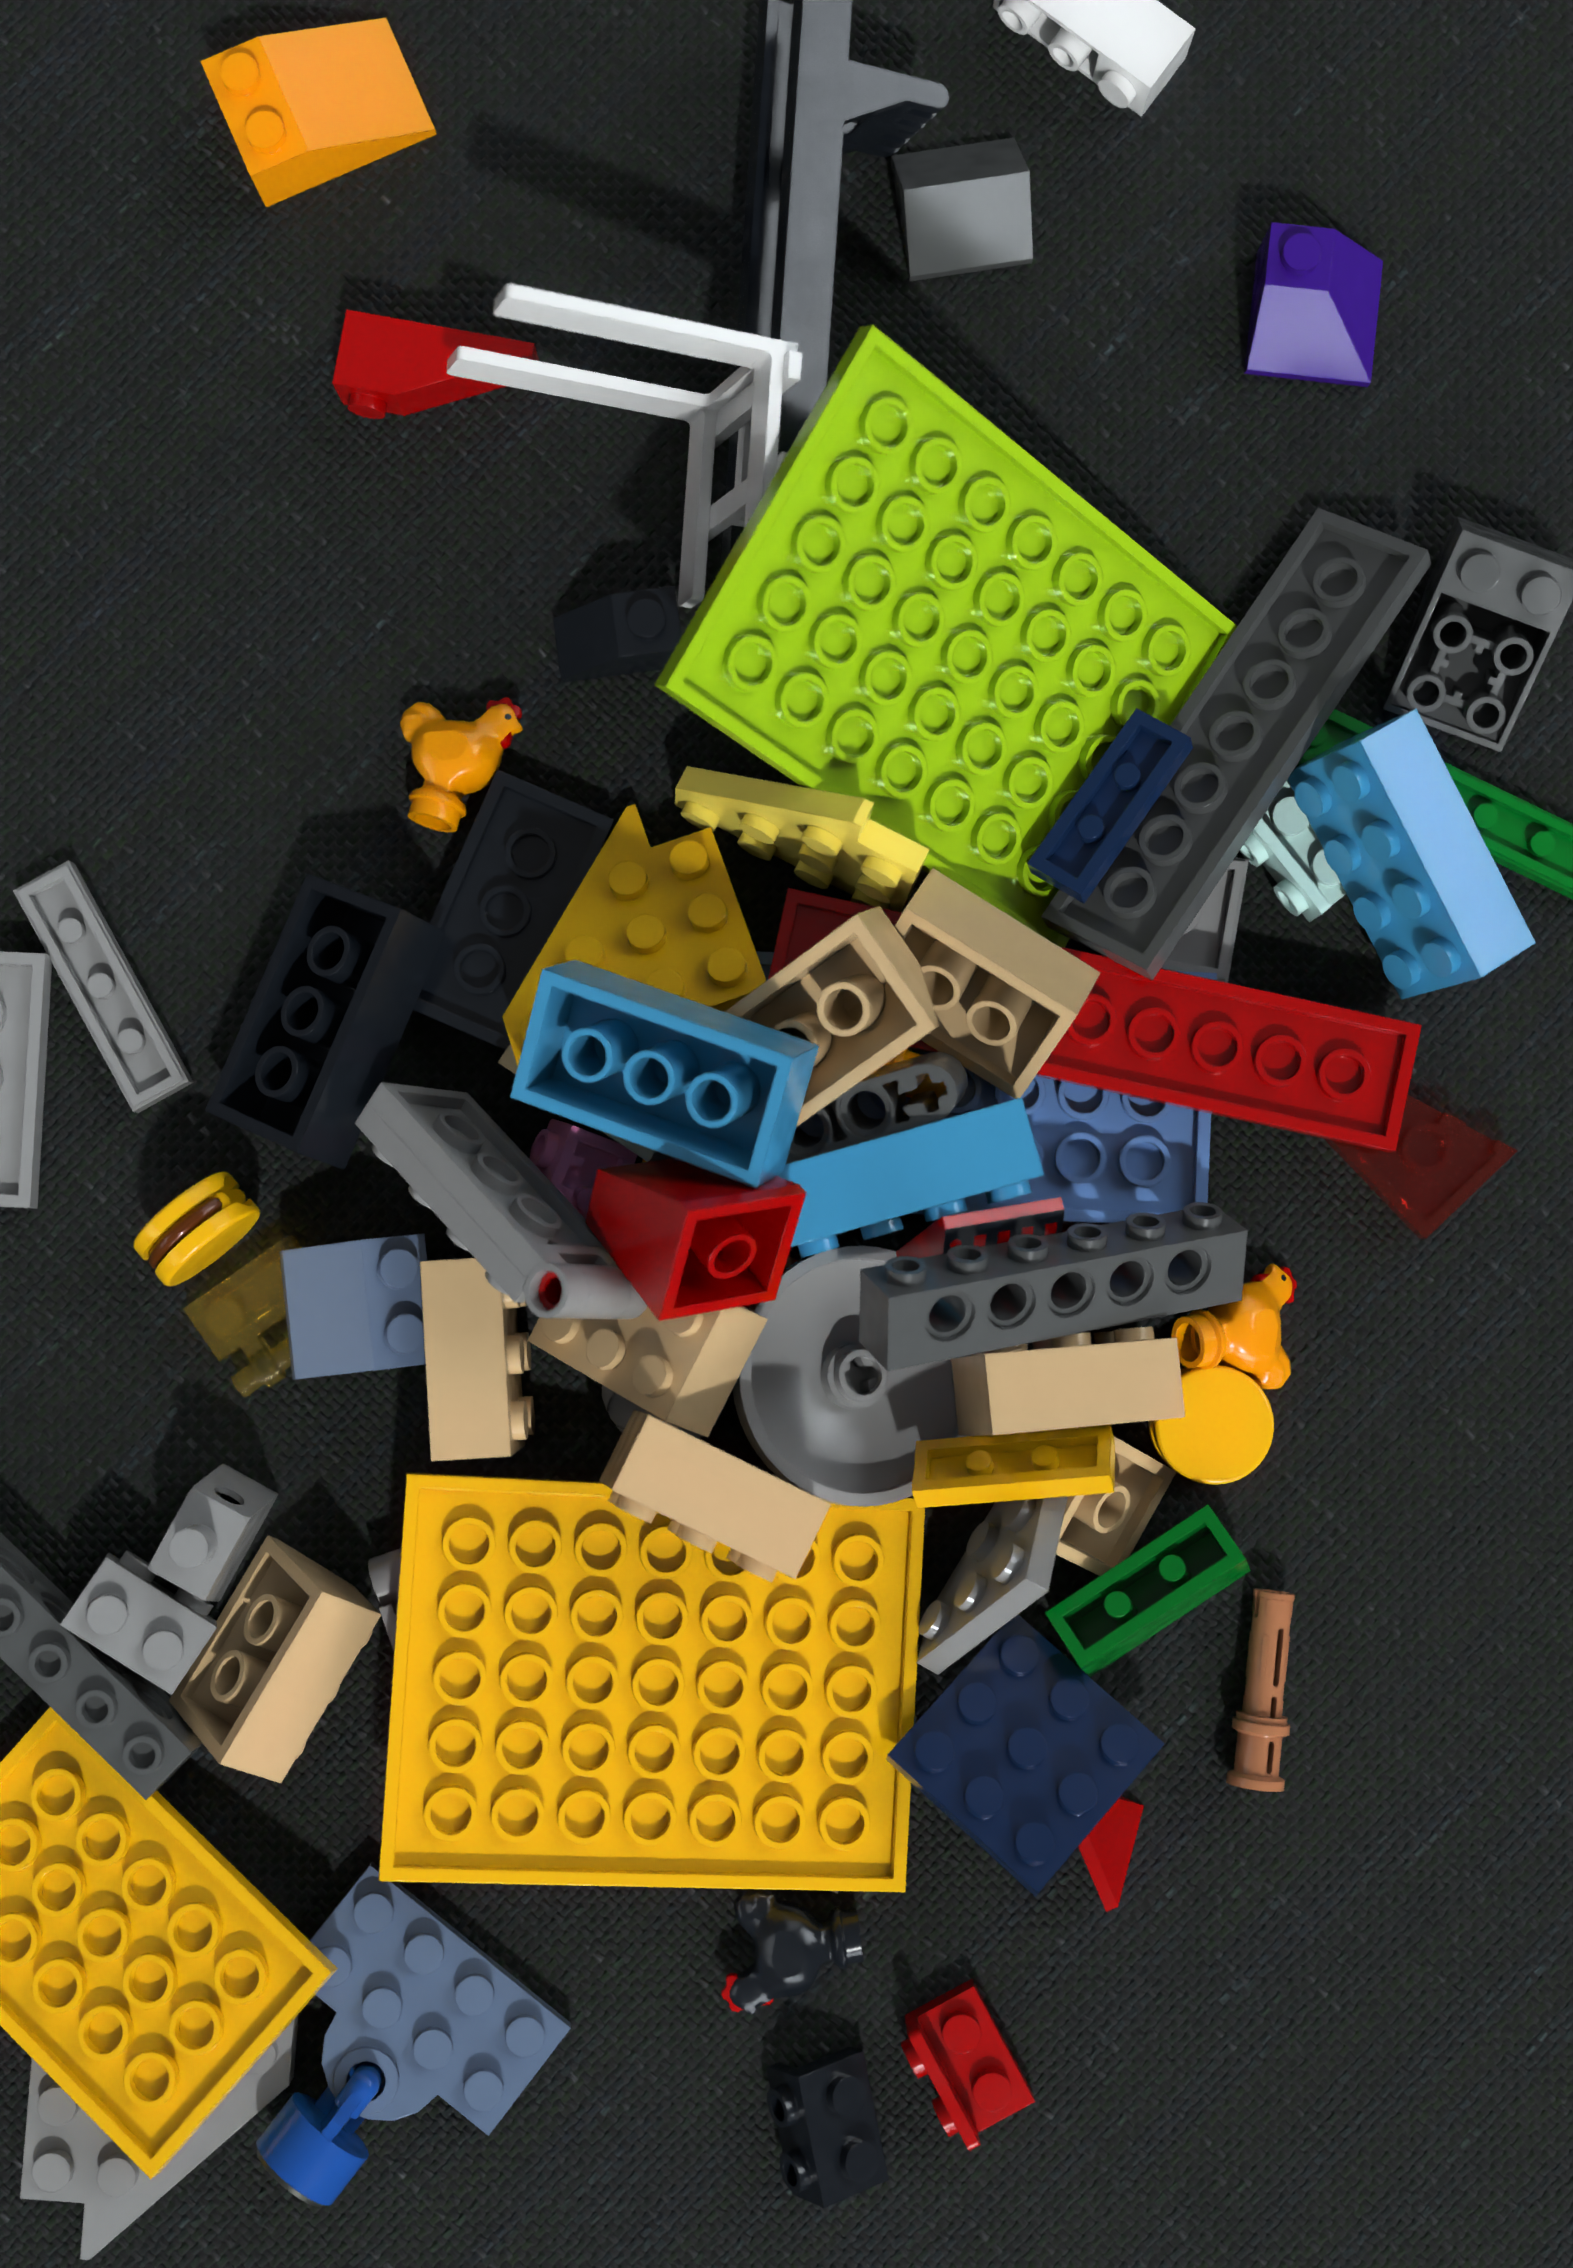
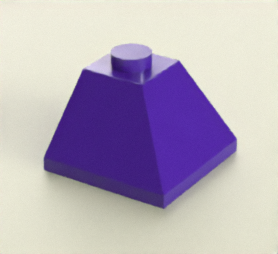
M1271 222L1257 251L1244 374L1369 387L1372 377L1383 260L1336 229Z

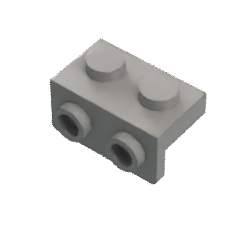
M127 1550L121 1559L108 1553L60 1625L172 1695L217 1629L216 1620L208 1615L213 1605L180 1587L174 1594L153 1581L156 1574L148 1570L149 1563Z

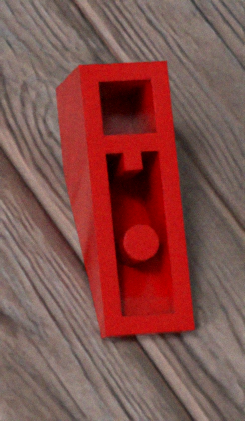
M346 309L332 384L343 405H347L349 411L366 418L383 419L386 413L406 416L507 387L448 375L446 373L447 359L458 346H466L539 361L535 344L531 342Z

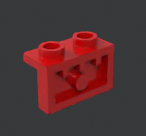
M973 1979L904 2015L907 2035L909 2037L901 2042L904 2054L916 2077L920 2079L928 2074L939 2096L932 2099L931 2102L946 2134L951 2137L959 2132L969 2151L981 2145L979 2132L1035 2102L1025 2077Z

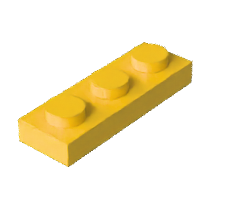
M1111 1424L916 1441L912 1494L917 1508L1114 1493L1115 1440Z

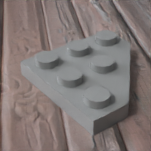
M1068 1496L994 1503L985 1520L972 1533L964 1555L938 1598L930 1604L920 1621L918 1631L923 1638L917 1659L918 1664L939 1675L1048 1592Z

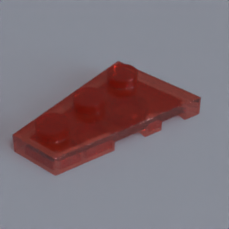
M1407 1095L1396 1152L1389 1153L1324 1138L1419 1239H1426L1518 1151L1499 1140L1488 1138L1466 1126L1465 1122L1446 1112L1441 1113Z

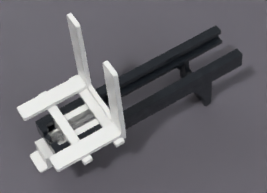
M761 0L759 2L737 331L516 284H506L494 299L493 314L498 317L733 364V374L711 393L702 394L466 346H458L447 359L446 373L448 375L653 414L689 423L690 434L678 606L692 608L703 601L708 542L723 532L721 570L827 385L842 155L858 151L890 158L940 112L949 101L947 89L938 82L849 60L853 0H794V4L780 0ZM729 438L726 494L711 505L714 449Z

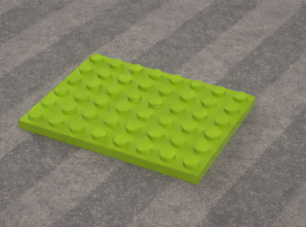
M869 325L858 329L657 679L655 686L801 787L865 798L873 802L874 805L869 819L930 849L921 870L929 874L932 868L1057 946L1065 948L1070 938L1048 928L1041 917L1059 889L1033 875L1028 867V861L1135 709L1138 708L1170 726L1237 628V625L874 325Z

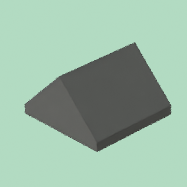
M1015 138L891 156L909 282L1031 264L1033 262L1030 171Z

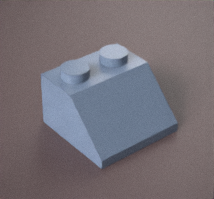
M424 1234L363 1239L279 1251L292 1380L426 1364L420 1261H427Z

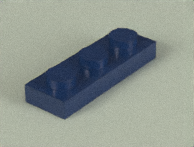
M1136 708L1027 864L1030 872L1084 904L1193 749L1191 737Z

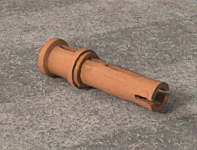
M1256 1588L1253 1589V1615L1249 1637L1242 1710H1236V1716L1232 1718V1728L1238 1731L1234 1769L1227 1771L1226 1783L1250 1790L1284 1791L1285 1780L1279 1776L1282 1738L1289 1736L1290 1724L1287 1723L1288 1717L1282 1716L1283 1694L1286 1682L1290 1623L1295 1594Z

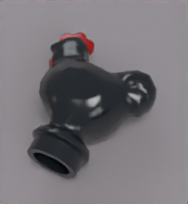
M742 1889L734 1900V1911L741 1926L754 1940L755 1962L739 1974L732 1972L727 1974L725 1977L726 1986L721 1990V1996L729 2003L731 2011L738 2013L741 2010H745L748 2014L753 2015L759 2006L770 2005L774 1998L797 1996L810 1989L821 1965L829 1960H833L837 1967L847 1969L848 1964L864 1962L857 1908L840 1910L839 1906L830 1911L826 1920H819L803 1905L777 1899L773 1890Z

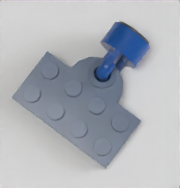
M371 1862L310 1939L338 1968L315 1994L336 2011L324 2036L322 2066L328 2086L317 2100L303 2093H293L257 2139V2156L269 2174L294 2196L316 2207L330 2206L369 2157L367 2147L355 2133L364 2119L395 2121L418 2113L432 2099L439 2095L489 2136L571 2029V2023L401 1884L391 1881H379V1867L374 1862Z

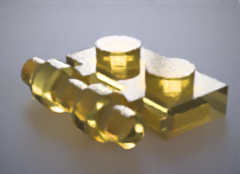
M288 1235L183 1308L219 1361L227 1359L242 1348L250 1364L231 1376V1380L239 1393L244 1397L249 1396L264 1384L269 1388L273 1387L286 1378L285 1370L291 1366L288 1337L271 1349L261 1334L286 1317L279 1251L301 1248L293 1235Z

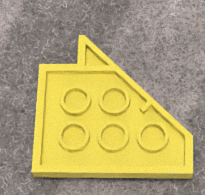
M690 766L686 767L675 787V806L683 809L681 816L700 829L711 827L713 832L716 827H719L738 837V845L753 856L769 861L774 855L796 866L794 873L805 882L821 889H828L831 884L853 895L851 902L875 907L880 906L884 909L902 912L930 850L869 819L874 803L865 798Z

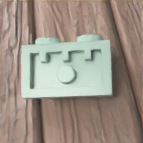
M1287 779L1240 849V852L1255 867L1263 864L1278 883L1273 887L1277 898L1291 914L1299 916L1302 913L1308 922H1311L1331 908L1335 902L1346 895V892L1336 872L1328 865L1324 856V849L1307 816L1298 807L1294 791Z

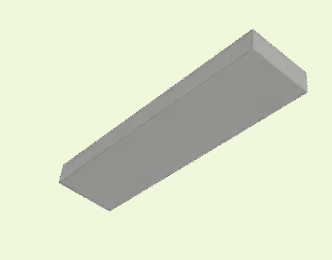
M68 860L13 890L46 953L50 955L54 968L132 1111L139 1113L194 1083L75 863Z

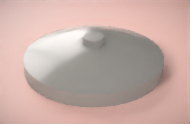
M846 1246L807 1256L784 1269L776 1299L752 1304L749 1308L768 1320L732 1389L740 1424L749 1443L764 1464L779 1479L819 1499L836 1505L878 1506L897 1502L912 1496L916 1441L967 1437L958 1435L951 1359L886 1371L859 1342L860 1269L885 1265L889 1259L897 1257L896 1251L880 1247Z

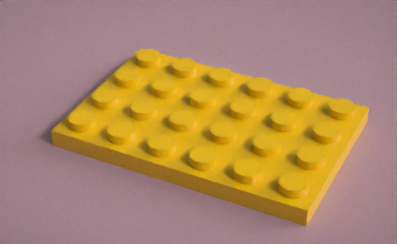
M49 1707L0 1762V2026L122 2151L152 2179L166 2167L338 1968L158 1791L145 1800L66 1721Z

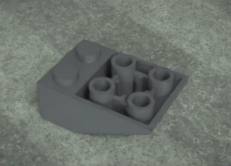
M1456 516L1429 577L1383 703V709L1402 715L1417 708L1425 725L1501 752L1573 601V559Z

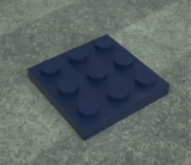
M1016 1615L998 1630L888 1753L886 1760L1036 1897L1165 1743L1021 1616Z

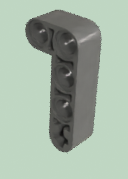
M933 1052L879 1068L816 1113L823 1122V1136L813 1137L802 1131L800 1126L796 1127L786 1164L943 1119L948 1116L965 1095L968 1081L967 1073L962 1063L950 1054ZM928 1075L933 1083L944 1082L947 1087L939 1098H937L934 1091H925L915 1094L906 1103L905 1093L916 1089ZM860 1091H870L881 1097L886 1110L884 1118L873 1119L861 1112L857 1101Z

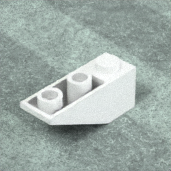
M994 0L993 9L998 11L1000 19L1008 28L1021 35L1028 33L1048 48L1051 57L1061 67L1069 71H1080L1098 85L1100 92L1109 102L1120 108L1129 107L1141 117L1186 59L1196 29L1157 0Z

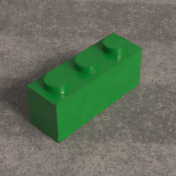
M1206 1505L1045 1612L1079 1667L1091 1677L1251 1570L1240 1549L1210 1506Z

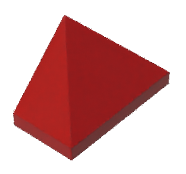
M1122 1796L1078 1846L1106 1912L1119 1906L1144 1805Z

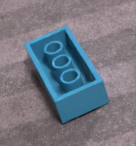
M1417 708L1339 742L1294 768L1288 777V781L1294 791L1296 803L1307 816L1324 849V856L1328 865L1336 872L1353 905L1357 921L1369 936L1382 962L1383 971L1387 979L1394 985L1401 1000L1482 978L1536 943Z
M574 959L542 969L510 1097L758 1188L784 1171L819 1045Z
M1021 1097L785 1164L784 1171L777 1176L800 1184L807 1192L791 1247L798 1246L800 1256L803 1258L840 1247L836 1234L860 1228L863 1240L904 1229L900 1216L916 1211H923L926 1222L968 1211L964 1198L985 1192L988 1204L1032 1193L1029 1179L1043 1176L1044 1172Z

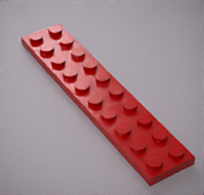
M788 888L768 980L853 916L876 907ZM882 908L893 926H895L902 912ZM1061 947L1101 973L1078 1015L1036 1076L1389 1153L1396 1152L1422 1025L1166 969H1160L1152 981L1113 961L1109 957ZM918 1040L909 1047L910 1049L928 1053L939 1052L922 1040Z

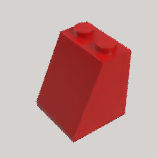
M677 1158L597 1169L585 1223L657 1320L663 1321L775 1300L807 1192L800 1184L778 1176L755 1188Z

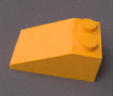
M386 17L258 36L200 61L249 175L265 207H269L437 135Z

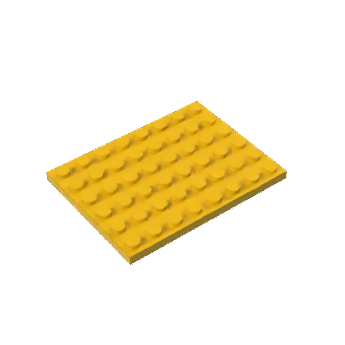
M406 1473L379 1881L860 1892L906 1891L911 1782L892 1766L886 1758L888 1753L914 1726L925 1508H917L914 1497L878 1506L863 1507L831 1504L796 1579L777 1571L773 1581L770 1582L726 1559L731 1547L717 1541L713 1552L710 1553L667 1530L672 1519L659 1512L656 1513L652 1523H648L614 1506L615 1504L608 1501L613 1490L601 1482Z

